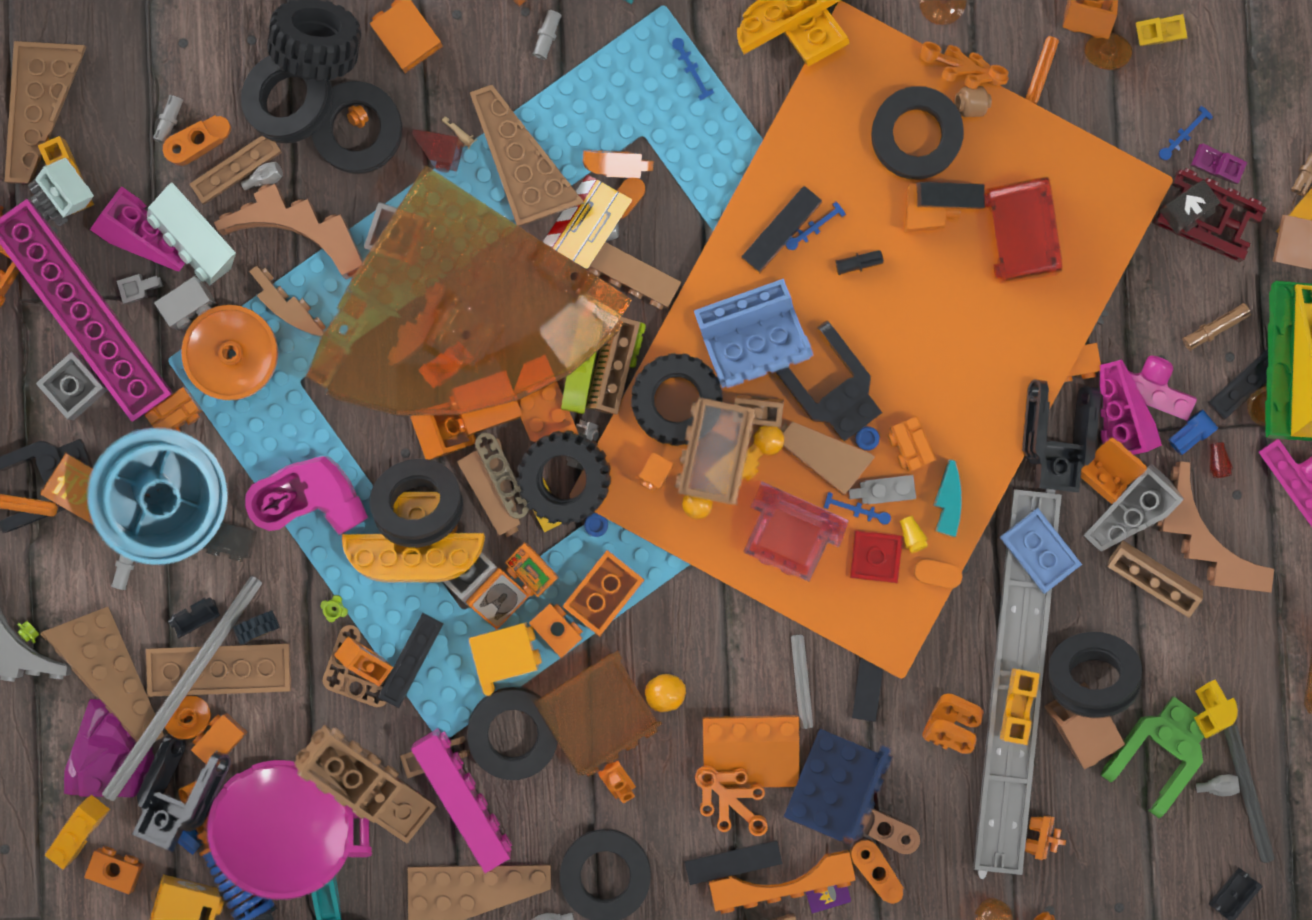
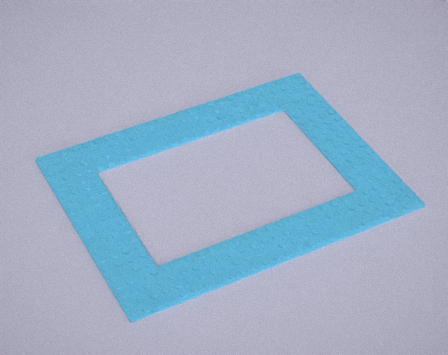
M660 6L514 111L517 118L523 123L571 186L591 173V171L584 167L583 150L621 151L638 138H646L712 231H714L763 141L666 6ZM675 38H681L684 41L683 49L685 52L691 51L692 54L688 58L692 65L694 63L698 64L699 67L695 70L706 90L713 89L714 94L700 101L698 98L702 92L691 72L686 74L684 71L687 68L685 61L678 60L681 56L680 52L672 48V41ZM484 133L477 137V141L470 146V149H468V146L463 147L385 203L427 218L412 263H406L364 248L376 212L375 210L349 229L365 263L366 271L346 280L340 274L332 258L324 249H321L273 283L276 288L281 286L289 296L286 299L287 301L292 297H296L298 300L303 298L311 308L308 311L314 319L318 317L326 326L323 331L327 336L324 338L314 336L290 325L273 313L257 295L242 305V307L248 308L260 315L269 324L275 334L278 345V361L273 376L256 394L245 399L233 401L213 398L200 391L188 378L182 363V349L168 360L173 370L254 483L269 477L293 463L320 456L332 458L350 479L368 515V519L343 534H381L370 509V495L373 484L302 387L301 380L425 292L429 286H433L435 282L443 279L517 226ZM230 350L229 357L236 356V352ZM319 509L306 515L298 516L285 526L333 594L342 597V604L348 609V615L373 650L382 656L392 667L395 666L422 613L444 623L406 696L431 731L439 728L441 733L445 731L450 738L469 724L474 708L486 696L480 684L469 638L492 632L496 629L472 608L462 609L443 582L387 583L374 581L360 574L345 555L342 545V534H337L324 517L326 514ZM608 519V530L600 537L589 535L583 525L540 556L559 578L539 597L535 594L532 597L529 596L497 630L527 622L529 627L531 626L529 622L550 603L553 606L558 604L567 613L564 618L570 624L574 621L583 631L580 634L583 639L572 648L574 649L595 634V632L562 606L607 550L645 579L615 618L690 564ZM510 577L520 587L525 584L519 577L516 579ZM555 622L552 624L551 631L554 635L559 636L564 633L565 628L562 623ZM535 629L536 640L532 641L534 650L539 649L542 663L538 664L539 669L493 682L495 691L506 687H521L560 659L559 655Z

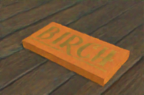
M65 453L40 494L93 524L87 498L88 485L93 468Z

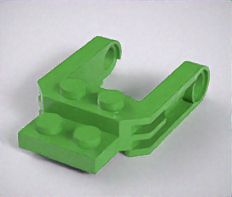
M1172 696L1159 715L1141 717L1124 739L1125 745L1113 754L1100 775L1110 783L1113 782L1149 735L1151 740L1175 758L1182 760L1181 764L1159 792L1161 795L1152 808L1148 810L1158 819L1161 818L1203 763L1201 745L1199 743L1204 738V735L1194 719L1198 714Z

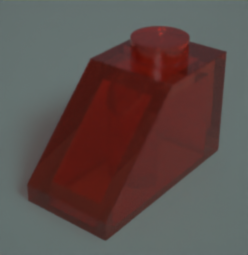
M413 129V136L436 170L448 173L449 170H458L463 149V143L459 137Z

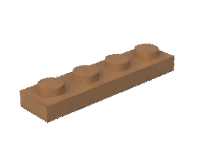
M262 135L190 183V186L202 204L205 205L254 172L259 166L281 154L282 151L276 142Z

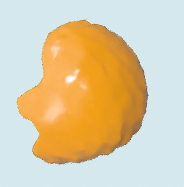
M671 674L658 675L648 682L645 689L648 705L658 712H668L679 708L686 695V687L683 681Z

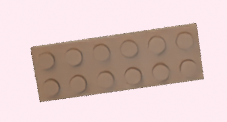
M290 643L219 646L187 695L291 691ZM202 647L146 649L147 697L169 696Z

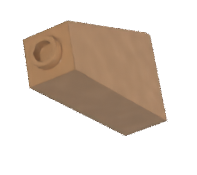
M792 422L789 426L785 423L781 428L785 438L783 447L843 495L847 493L875 458V456L795 422Z
M497 438L496 440L504 454L502 442ZM492 442L481 447H485L489 453L487 455H484L486 460L490 456L498 454V451L496 449L493 452L491 451L489 445ZM477 450L457 461L499 536L505 534L506 537H509L518 532L517 526L521 525V520L514 519L507 513ZM498 458L492 459L490 461L491 470L494 472L501 471L503 462ZM503 480L501 482L500 488L502 492L508 494L513 491L510 480ZM515 495L505 498L507 503L512 500L514 504L511 511L519 514Z

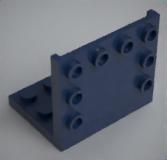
M819 729L783 818L849 846L854 840L858 841L865 827V824L861 823L864 814L870 815L874 802L871 801L873 792L878 793L884 779L880 778L881 773L885 774L892 761L893 756L889 755L891 749L882 745L878 752H874Z

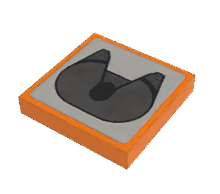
M498 567L468 598L466 603L497 630L530 595Z

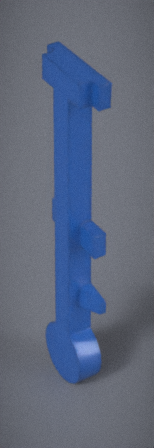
M675 38L672 41V48L680 52L681 56L678 60L685 61L687 68L684 71L686 74L691 72L702 92L698 98L700 101L714 94L713 89L706 90L695 70L699 67L698 64L694 63L692 65L688 58L692 54L691 51L685 52L683 49L684 41L681 38Z
M1200 106L1198 110L1202 114L1185 131L1180 128L1177 131L1180 136L1175 141L1172 139L1168 140L1171 145L1159 151V158L1164 161L1170 159L1171 151L1174 148L1179 151L1180 147L1178 144L1183 139L1189 141L1191 137L1188 134L1205 117L1208 120L1212 119V114Z
M837 202L833 203L832 205L835 207V210L816 224L813 221L809 222L810 228L805 232L799 229V236L791 238L786 243V247L789 250H795L798 247V242L801 240L807 243V236L813 231L816 235L819 234L820 230L818 228L838 213L841 217L845 216L844 210Z
M828 492L823 507L828 509L829 505L833 504L855 511L853 515L855 517H858L859 513L868 515V521H871L873 517L877 518L881 524H888L891 521V516L887 512L878 514L874 512L875 507L868 511L861 508L862 503L852 506L831 499L833 493Z

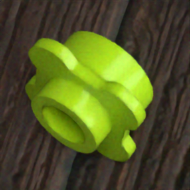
M339 595L333 596L329 601L324 600L321 602V609H323V614L329 622H334L338 617H345L348 614V609L343 606L342 597Z
M28 621L22 625L18 623L17 625L20 630L17 633L26 643L30 640L34 644L35 638L39 636L36 629Z

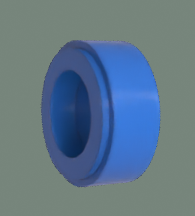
M868 426L859 430L855 436L857 446L865 451L874 449L880 440L877 430Z
M594 513L586 518L585 530L593 537H600L607 532L608 521L605 517Z

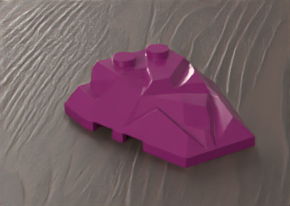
M90 699L64 770V794L89 797L92 794L94 797H104V790L137 743L122 727V723L115 715L106 709V705L100 699ZM153 745L117 797L137 796L155 758L152 751L154 750Z

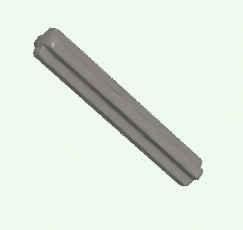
M800 634L791 636L800 727L808 729L813 727L804 636Z

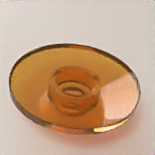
M919 0V6L924 17L930 22L937 25H948L957 21L962 16L966 7V0H948L947 3H941L940 0Z
M1111 33L1109 39L1092 37L1085 45L1084 52L1087 60L1092 65L1101 69H1119L1128 64L1132 57L1130 43L1117 34Z

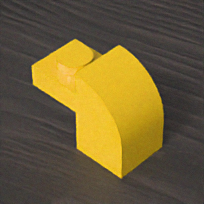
M1216 679L1195 691L1206 710L1194 717L1205 739L1216 735L1236 721L1238 715L1236 701L1234 698L1226 699Z

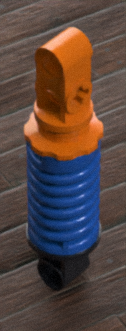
M196 781L179 789L178 793L181 802L187 803ZM208 813L204 824L196 828L199 833L197 837L202 840L205 847L199 854L207 862V868L215 866L210 870V874L212 876L218 875L214 878L216 884L223 882L218 887L219 892L227 891L222 895L223 900L231 899L226 904L227 908L231 909L239 906L231 912V916L235 920H274L272 913L278 907L272 899L259 897L241 889L231 882L216 864L208 842Z

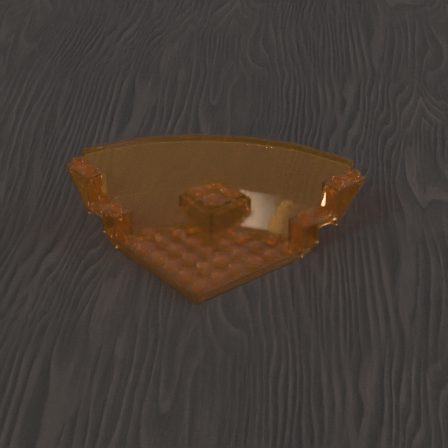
M425 165L347 286L336 307L338 313L327 330L324 331L306 376L327 388L326 393L337 400L398 416L460 415L517 401L573 373L619 332L624 324L619 319L632 299ZM572 272L577 273V278L575 280L570 279V275ZM342 325L348 326L346 333H340L339 329ZM465 330L470 332V337L467 339L462 338V333Z

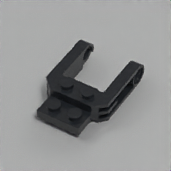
M826 320L817 329L824 334L830 343V347L853 377L845 380L824 396L819 403H816L789 367L775 372L811 420L830 423L845 442L882 414V411L868 394L871 380L870 374L834 327Z
M1034 379L1030 382L1027 390L1022 452L1029 462L1036 464L1034 488L1079 492L1081 469L1095 459L1100 392L1097 388L1083 386L1078 391L1073 444L1047 441L1050 402H1048V381Z
M82 439L61 447L48 442L38 441L0 456V471L8 470L36 458V464L45 485L65 453L91 468L93 466ZM56 504L58 506L57 513L66 510L65 508ZM20 512L1 520L0 529L2 534L8 533L49 516Z
M168 734L163 739L136 796L138 805L142 808V814L132 835L173 852L183 830L190 832L204 824L230 768L231 759L227 754L219 751L212 754L205 769H202L185 804L164 795L186 748L185 739H178ZM176 741L175 747H174V749L171 751V747H172L173 743Z

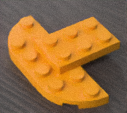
M757 0L745 11L740 28H737V39L743 54H746L784 33L809 67L850 44L847 35L826 9L841 0Z
M403 492L395 501L393 511L399 517L407 520L423 518L436 509L440 502V494L438 492ZM450 533L434 544L412 548L397 545L386 539L382 534H342L343 549L351 565L363 576L374 581L387 583L443 582L454 579L465 573L476 562L485 541L484 533Z

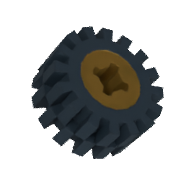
M273 610L233 627L240 645L280 628Z

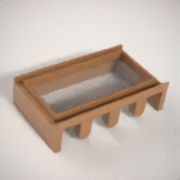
M699 397L697 403L693 402L691 416L694 417L693 426H688L685 440L689 441L688 449L683 450L680 464H684L683 473H678L675 488H679L678 493L737 506L738 492L743 478L742 473L748 455L749 440L753 431V421L757 413L756 409Z

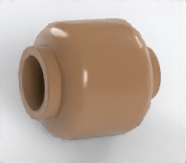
M978 86L976 89L962 87L959 93L955 95L954 104L963 117H982L987 113L988 108L991 107L992 98L983 86Z

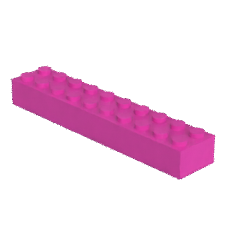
M26 199L0 218V245L132 422L137 421L145 413L171 396L173 392L41 213L33 205L32 201Z

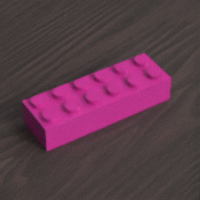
M439 728L415 741L411 750L484 873H487L510 859L512 843L506 833L501 834L499 830L500 823L495 814H489L487 800L482 793L478 794L474 786L476 782L470 772H464L462 766L464 762L458 752L453 753L450 744L452 742L445 731L441 733Z

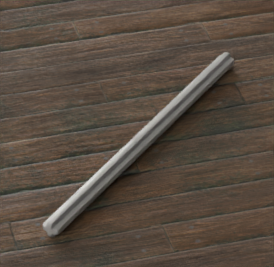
M254 576L248 579L104 790L103 796L114 801L262 585L259 579Z

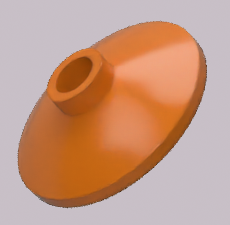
M185 696L166 724L165 729L171 736L178 739H190L198 736L206 729L211 719V711L208 704L199 697Z

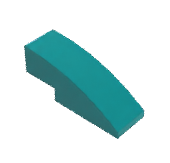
M948 460L933 505L942 508L935 531L951 537H956L962 506L960 477L956 461Z
M335 875L326 885L311 893L317 920H342L337 878Z

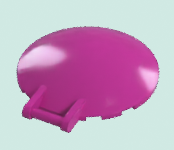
M273 760L252 765L251 768L241 773H237L223 786L210 809L207 834L209 847L216 864L231 882L259 897L280 900L308 895L332 880L344 865L347 857H370L372 855V847L369 846V820L365 817L364 819L358 817L348 805L344 807L334 799L335 796L329 792L325 794L320 791L313 781L307 782L297 774L299 770L294 761ZM353 818L360 819V846H353Z

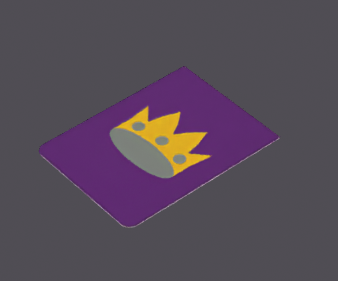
M837 885L827 887V891L814 893L813 890L806 891L811 912L816 913L850 903L851 897L848 887L837 888Z

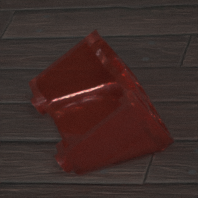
M1049 177L987 188L985 208L989 207L990 212H992L999 257L997 264H994L995 278H999L1000 284L1057 276L1062 272V257Z

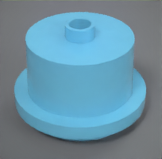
M146 428L121 437L100 456L89 480L88 508L98 533L117 553L140 563L169 564L195 554L215 535L226 511L227 486L218 461L197 439L174 429Z

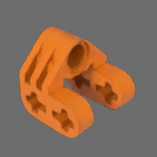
M943 694L934 706L922 737L926 741H932L933 744L940 745L946 750L949 747L960 753H971L976 744V736L974 733L954 723L957 721L968 727H978L981 725L984 712L981 707L953 694Z

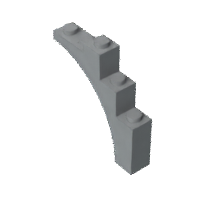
M0 608V680L14 682L15 678L23 677L24 670H26L25 674L40 676V672L49 673V678L63 679L64 676L71 675L72 667L69 664L54 661L38 653L23 642L10 627Z

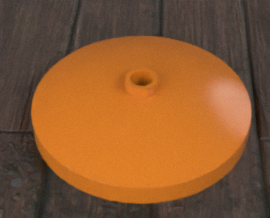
M237 305L217 306L198 316L187 329L182 343V363L190 381L206 395L220 400H241L256 394L273 376L278 361L277 340L269 324L254 311ZM234 350L236 356L230 358L228 355L229 351Z

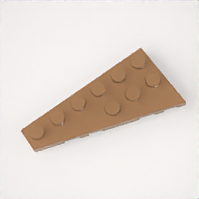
M493 85L470 92L517 227L584 204L581 197L572 188L571 184L528 132Z

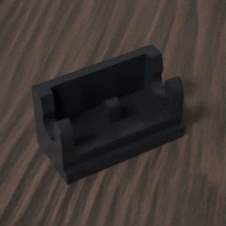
M1238 867L1208 904L1227 920H1235L1263 886Z

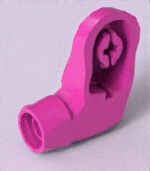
M320 456L285 466L269 477L252 484L246 493L245 508L249 518L256 526L268 531L280 530L296 517L306 515L317 509L326 514L324 517L338 535L345 533L368 519L360 497L357 496L350 479L342 468L328 456Z

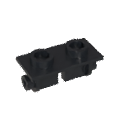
M204 597L190 606L192 612L189 613L185 608L171 615V619L168 622L172 628H175L178 639L220 616L214 599L212 600L211 597L206 599Z

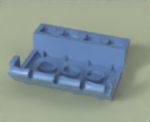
M784 279L694 310L704 343L722 388L743 383V380H752L766 375L768 371L774 372L788 367L791 363L797 364L813 356L808 338L804 335L793 308L792 299Z

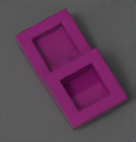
M1202 143L1199 144L1190 166L1223 180L1239 184L1247 162L1230 153H1222Z

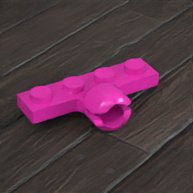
M1149 356L1140 373L1128 371L1146 405L1188 421L1197 398L1168 386V381L1174 370L1169 361L1158 356Z
M1276 439L1258 452L1312 527V457L1303 463L1297 464L1281 441Z

